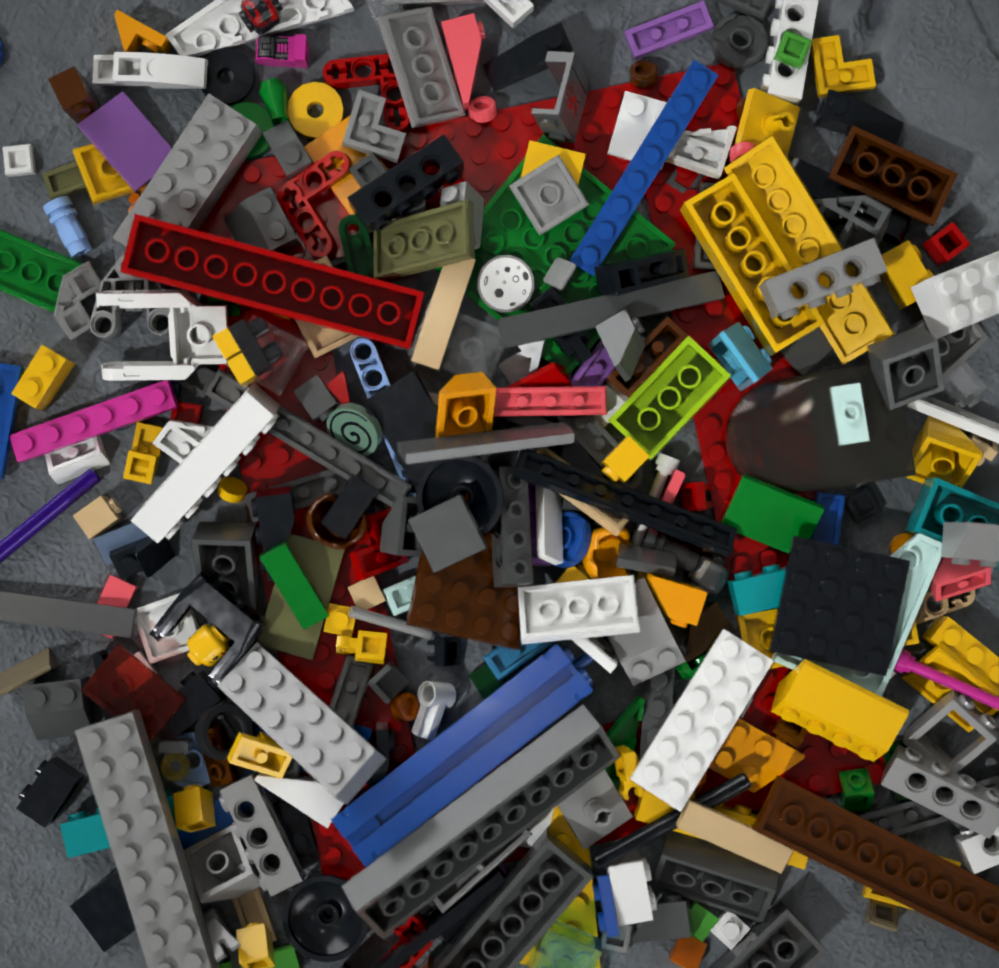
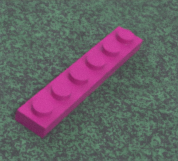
M164 380L9 435L17 462L23 463L177 409L179 405L171 380Z

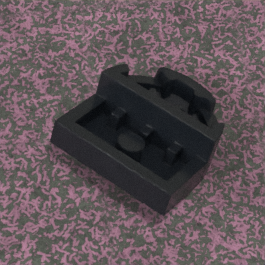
M388 722L376 723L377 750L386 760L366 782L367 786L376 785L385 777L389 767V751H395L394 729H388Z

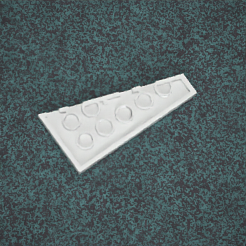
M215 0L165 35L179 55L199 57L217 49L230 48L254 41L259 36H271L353 12L354 8L349 0H278L283 8L279 11L281 22L266 33L259 35L255 31L250 33L238 12L242 11L240 4L243 0Z

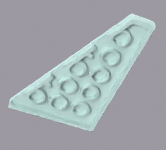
M916 533L890 555L891 557L910 560L886 676L809 659L806 660L882 697L940 562L942 543L923 534ZM774 653L771 658L774 662L792 670L804 660V658L781 653Z

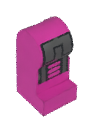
M295 34V37L259 36L256 38L255 62L264 66L309 68L308 38L305 34Z

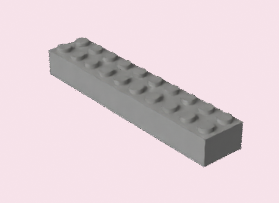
M137 709L76 730L75 734L148 968H220L215 959L208 928L140 710Z

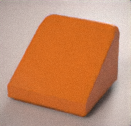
M694 936L676 939L668 954L669 959L683 968H699L707 943L701 942Z

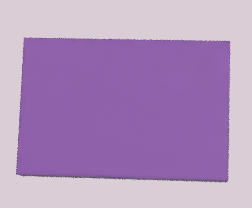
M123 91L78 123V128L135 193L151 181L172 149Z

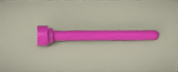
M902 649L894 667L895 671L900 673L912 671L999 710V697L915 661L916 657L911 656V652Z

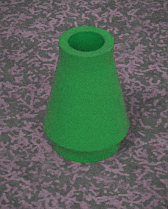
M279 78L263 81L260 84L259 94L271 117V122L280 124L288 120L287 86Z

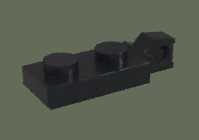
M551 287L529 303L528 306L531 311H536L565 303L555 289ZM585 331L552 338L566 356L572 354L580 365L593 356L585 346V343L588 342Z

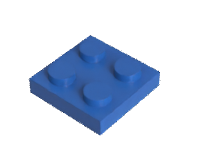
M597 875V882L592 883L594 900L601 902L602 911L597 912L600 932L606 931L607 937L619 936L609 875Z

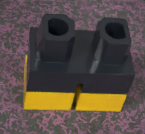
M262 317L249 322L241 320L212 336L239 384L243 387L253 383L256 378L265 372L273 370L272 364L284 356L276 341L263 348L257 339L271 332Z

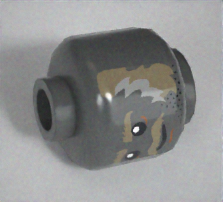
M714 553L710 557L700 555L694 571L690 574L688 573V579L691 581L690 585L708 592L707 597L711 594L718 595L730 577V571L725 567L727 561Z

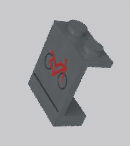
M548 51L545 62L560 87L555 109L533 108L531 114L543 134L554 144L575 143L590 81L575 52Z

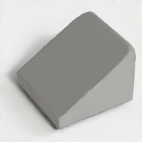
M557 257L545 275L544 283L559 292L563 291L575 271L576 265Z

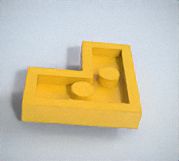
M839 35L812 39L810 51L818 98L824 97L829 89L846 94L873 90L876 87L872 58L844 62Z

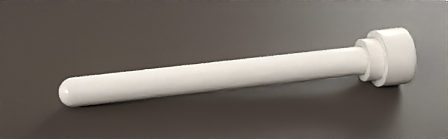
M662 453L658 454L655 462L657 464L655 470L658 472L650 490V496L660 498L668 475L671 476L673 471L678 468L680 460ZM637 523L630 541L631 545L641 546L648 527Z

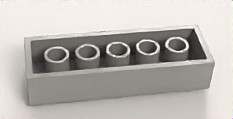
M208 94L113 238L127 247L135 214L198 231L262 136V131L257 124L211 94Z
M258 642L254 644L218 685L233 702L327 791L346 805L386 760L378 750Z

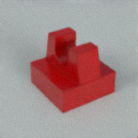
M692 482L681 485L679 489L681 508L694 512L714 507L713 501H706L705 491L712 490V484Z

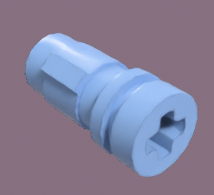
M68 195L61 196L46 203L43 206V210L47 217H51L49 221L52 226L56 227L57 233L71 258H77L87 254L93 248L88 241L84 228L76 217L78 213L75 208H72L73 203Z

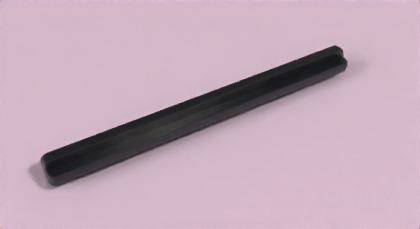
M740 773L693 800L713 809L751 788V782L745 773ZM675 809L594 853L592 858L596 867L602 870L677 828L675 824L681 812Z

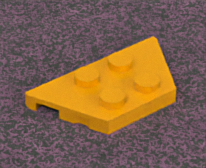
M738 718L708 768L728 779L740 773H745L751 782V788L748 790L755 793L776 779L777 775L780 776L802 761L806 755Z

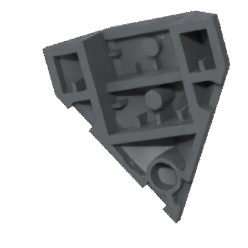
M868 195L813 199L843 249L872 238L875 239L877 246H879L887 231L892 212L891 208Z

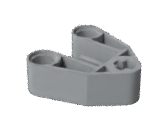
M124 255L110 269L99 287V291L122 290V286H125V290H142V285H144V290H166L164 284L120 272ZM95 301L89 324L92 333L107 341L118 338L122 331L123 308H119V305L97 307ZM125 308V312L143 311L142 308ZM145 308L147 310L149 330L161 338H169V326L164 331H158L157 322L161 318H168L170 309ZM110 320L112 324L111 329L107 333H102L100 330L102 322Z

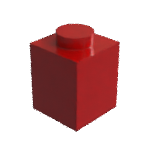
M952 222L921 246L937 267H940L967 248L970 243L955 223Z

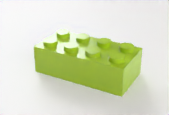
M688 335L608 421L625 437L629 435L650 456L648 459L652 461L731 379V375Z

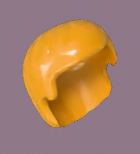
M603 526L593 530L588 552L582 559L584 568L591 579L629 575L628 569L616 567L619 543L631 545L629 541L630 534L625 527H623L617 537Z

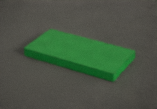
M0 229V291L54 313L62 276L83 263Z

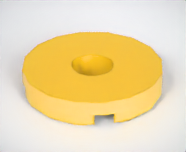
M310 82L301 85L293 92L288 100L287 114L290 124L298 134L307 139L314 140L343 120L344 108L341 97L334 88L325 83ZM318 104L323 107L324 110L320 117L312 118L308 115V110L312 105Z

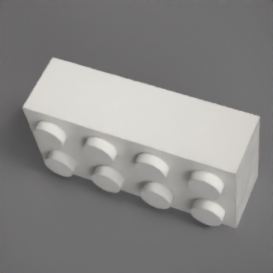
M999 251L933 276L911 287L928 330L935 339L999 314Z

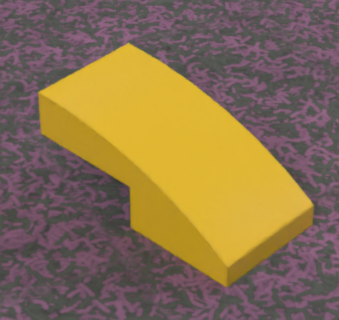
M141 421L137 422L132 449L128 450L123 475L124 479L150 485L153 483L162 450L152 443L164 426Z

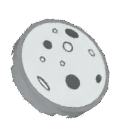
M499 255L490 259L481 268L477 278L478 292L482 301L490 309L500 313H512L521 309L530 301L534 291V276L530 267L522 259L512 255Z

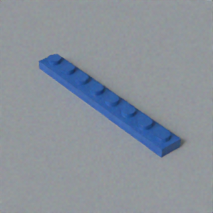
M692 61L571 256L570 262L588 274L595 275L594 267L602 264L714 84L718 74L698 61Z

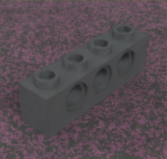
M498 467L494 470L503 486L504 506L498 522L491 529L494 588L523 587L533 584L528 481L513 476L515 467Z

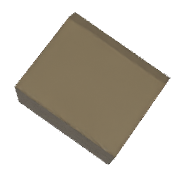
M869 899L862 922L896 932L898 930V906Z

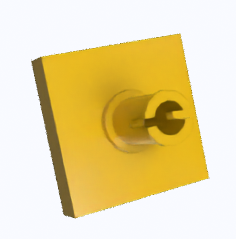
M748 89L735 144L751 142L757 146L769 137L775 136L788 157L800 107L759 89Z

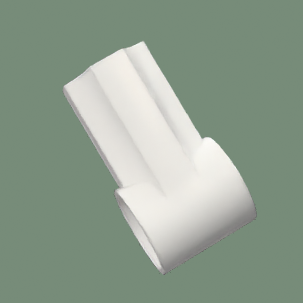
M425 681L420 685L418 700L421 705L411 731L413 734L427 740L435 739L444 710L452 707L456 700V690L451 683Z

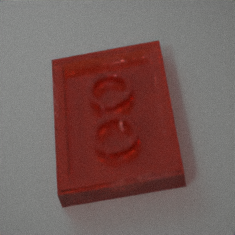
M120 644L116 645L81 689L84 694L113 717L139 709L150 744L187 699Z

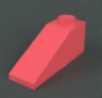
M474 13L441 22L442 33L464 111L468 110L472 99L482 51L481 39L486 38L482 21L476 22Z

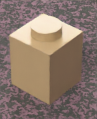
M99 496L73 515L89 539L103 535L124 520L120 514L123 511L121 506L113 497L109 499L108 496Z

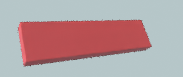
M606 386L496 388L493 417L607 415Z

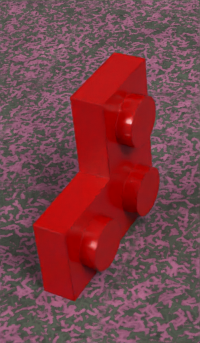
M392 508L367 516V531L372 545L349 553L358 581L365 580L409 562L408 556L380 552L382 523Z

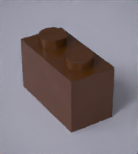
M75 66L48 79L63 110L77 124L101 107L89 82Z

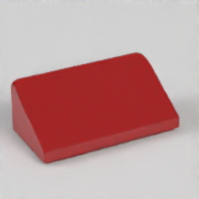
M552 362L506 388L569 387L571 381L565 367Z

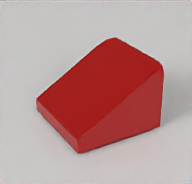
M342 371L327 384V387L342 404L352 403L347 375Z

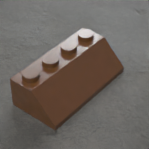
M852 126L845 134L837 151L828 179L858 193L868 195L880 203L930 226H934L958 173L856 126Z

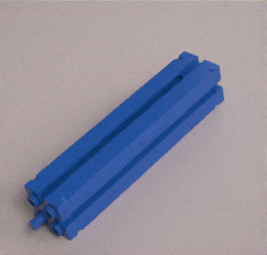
M558 644L554 645L545 654L541 655L343 811L334 816L331 821L344 839H347L353 847V851L367 868L375 862L378 857L396 846L403 838L414 832L593 691L590 686L594 682L584 668L593 662L594 659L586 652L578 659H575L566 646L560 648Z

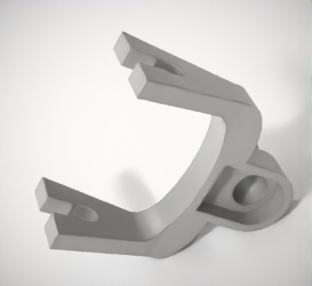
M211 906L203 912L215 959L219 962L226 957L224 949L221 947V943H223L229 952L232 967L242 968L239 963L238 948L241 945L228 929L217 909Z

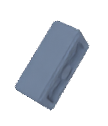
M131 523L93 539L106 564L110 565L113 563L109 557L110 551L148 537V535L134 523Z

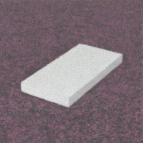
M634 575L518 587L522 644L640 632Z

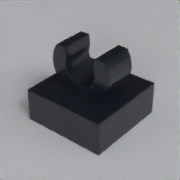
M441 636L427 641V645L435 646V655L427 656V660L434 662V666L460 665V637Z

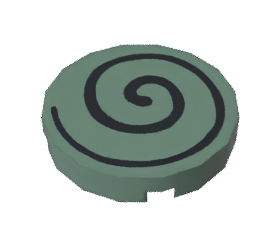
M354 403L340 404L330 413L327 419L328 434L362 455H370L377 449L382 440V428L379 421L374 415L370 416L366 412L367 409L361 405Z

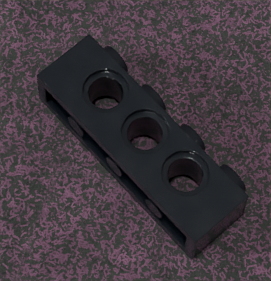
M443 134L348 196L349 205L369 234L374 230L379 232L390 224V220L397 215L403 216L409 213L414 208V204L421 199L428 200L438 192V188L446 183L452 184L460 179L462 172H464V161ZM431 166L439 169V172L435 175H428L424 171ZM405 182H412L416 185L410 191H404L400 188ZM381 198H389L391 200V203L386 207H380L376 204Z

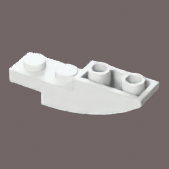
M114 52V55H94L92 84L97 86H150L154 89H206L208 60L191 56L145 52Z

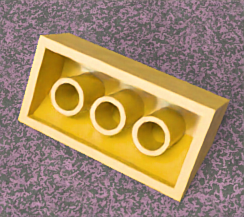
M806 659L778 683L771 712L781 716L783 720L793 722L807 729L808 732L820 735L832 741L836 746L844 747L858 754L861 758L873 762L890 749L909 714L908 709Z

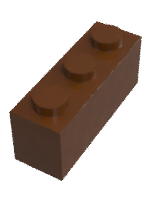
M667 316L644 340L646 345L631 379L625 382L617 369H615L607 377L606 385L626 402L688 335Z

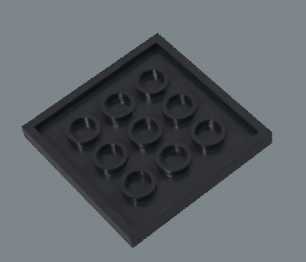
M792 536L769 651L886 676L910 560Z

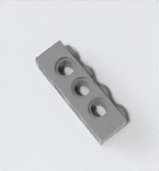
M872 238L768 279L759 288L772 319L781 316L785 320L799 314L798 308L808 305L810 309L825 304V298L835 294L837 299L854 292L852 287L861 283L864 288L881 281L879 276L888 270L876 241ZM846 264H850L856 269V277H851L846 273ZM819 275H824L829 279V288H824L819 284ZM791 286L801 288L803 292L802 299L795 298L792 295Z
M898 744L883 770L881 785L990 839L999 825V791L994 788H986L976 783L970 776L960 775L950 770L942 762L931 761L923 757L917 750L911 747L905 748ZM913 773H920V774H922L924 777H922V778H916V777L912 776V774H913ZM940 787H948V788H950L951 790H950V791H942V790H940L939 788H940ZM974 800L977 801L978 804L971 805L968 804L966 801Z
M255 771L220 790L222 796L219 797L224 811H230L234 820L232 827L236 836L239 839L243 838L246 844L245 854L251 865L255 864L260 873L257 877L263 891L268 890L272 897L303 881L306 874L264 787L254 781L257 777ZM248 801L253 804L255 808L253 815L249 816L242 812V802ZM263 828L267 832V841H258L254 837V829ZM274 854L278 856L280 867H270L266 860L267 855Z

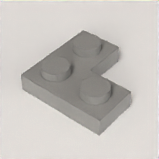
M358 90L342 146L366 154L373 152L375 157L397 163L406 133L379 125L386 98Z

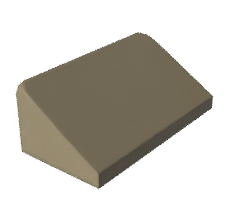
M47 648L0 674V695L12 693L23 685H27L58 668L59 664L51 649Z

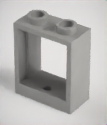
M951 690L905 730L903 743L907 747L917 750L923 757L931 761H940L950 770L958 773L997 740L998 727L991 715L988 713L983 714L975 707L972 698ZM954 709L981 735L952 759L925 733Z

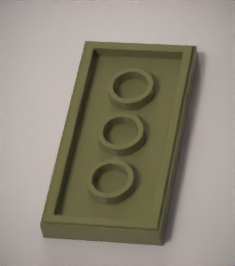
M466 199L392 220L386 228L379 232L374 230V279L389 281L475 258L473 202Z
M290 533L287 544L328 610L346 549H332L316 540ZM274 584L264 618L267 624L258 638V643L265 647L313 660L325 619L303 630L278 587Z

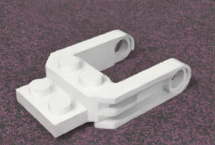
M183 289L107 290L96 292L97 307L119 305V308L170 309L168 324L170 354L173 361H115L101 364L103 380H186L201 364H228L212 338L216 333L229 327L228 305H201L192 294Z

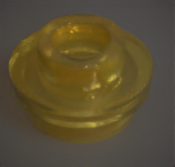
M169 753L163 758L161 763L162 774L171 781L184 779L189 774L191 768L188 757L183 753ZM173 761H178L181 764L180 771L173 770Z

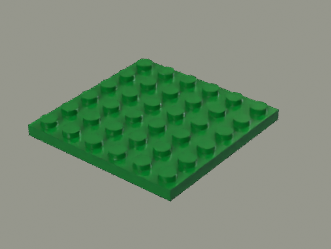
M542 135L541 138L537 141L539 143L558 147L545 135ZM525 157L484 207L480 248L475 249V258L473 259H476L465 295L497 321L500 318L531 312L528 304L551 288V286L544 283L543 279L555 259L560 257L567 261L570 260L612 192L584 167L582 168L578 187L589 203V206L541 236L538 235L509 188V185L521 178ZM635 210L601 265L671 251L676 243ZM499 255H512L522 259L530 267L534 276V291L530 301L521 309L512 313H500L490 309L482 301L478 292L477 278L481 268L490 259ZM577 266L563 291L559 292L555 289L565 304L604 296L599 295L596 273L592 276ZM442 267L435 268L438 273L441 272ZM596 329L585 331V336L588 339L585 346L588 350L600 338ZM552 338L546 340L542 358L548 363L554 362L564 366L569 376L579 363L572 354L566 356Z

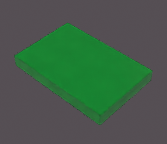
M743 474L721 523L736 528V533L789 554L792 536L806 539L811 538L824 512V506Z

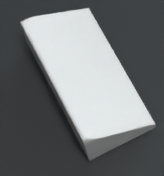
M100 436L45 455L49 475L57 484L77 478L88 469L95 471L110 464Z

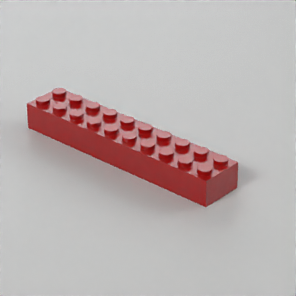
M139 214L134 215L120 271L130 276L404 349H410L424 296L422 291Z

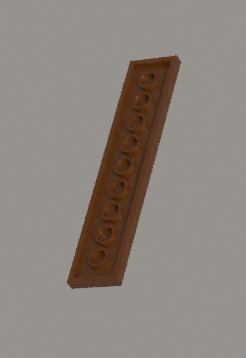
M777 775L752 826L754 831L999 952V886Z

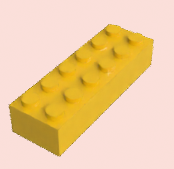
M734 173L684 202L680 209L682 215L769 356H772L825 323L817 308L810 309L808 305L798 308L799 314L783 320L781 316L772 319L759 286L764 281L793 269ZM791 286L792 295L795 298L802 299L803 292L801 288Z

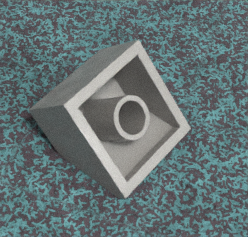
M944 522L941 557L952 558L951 564L970 565V560H980V566L998 568L999 525Z

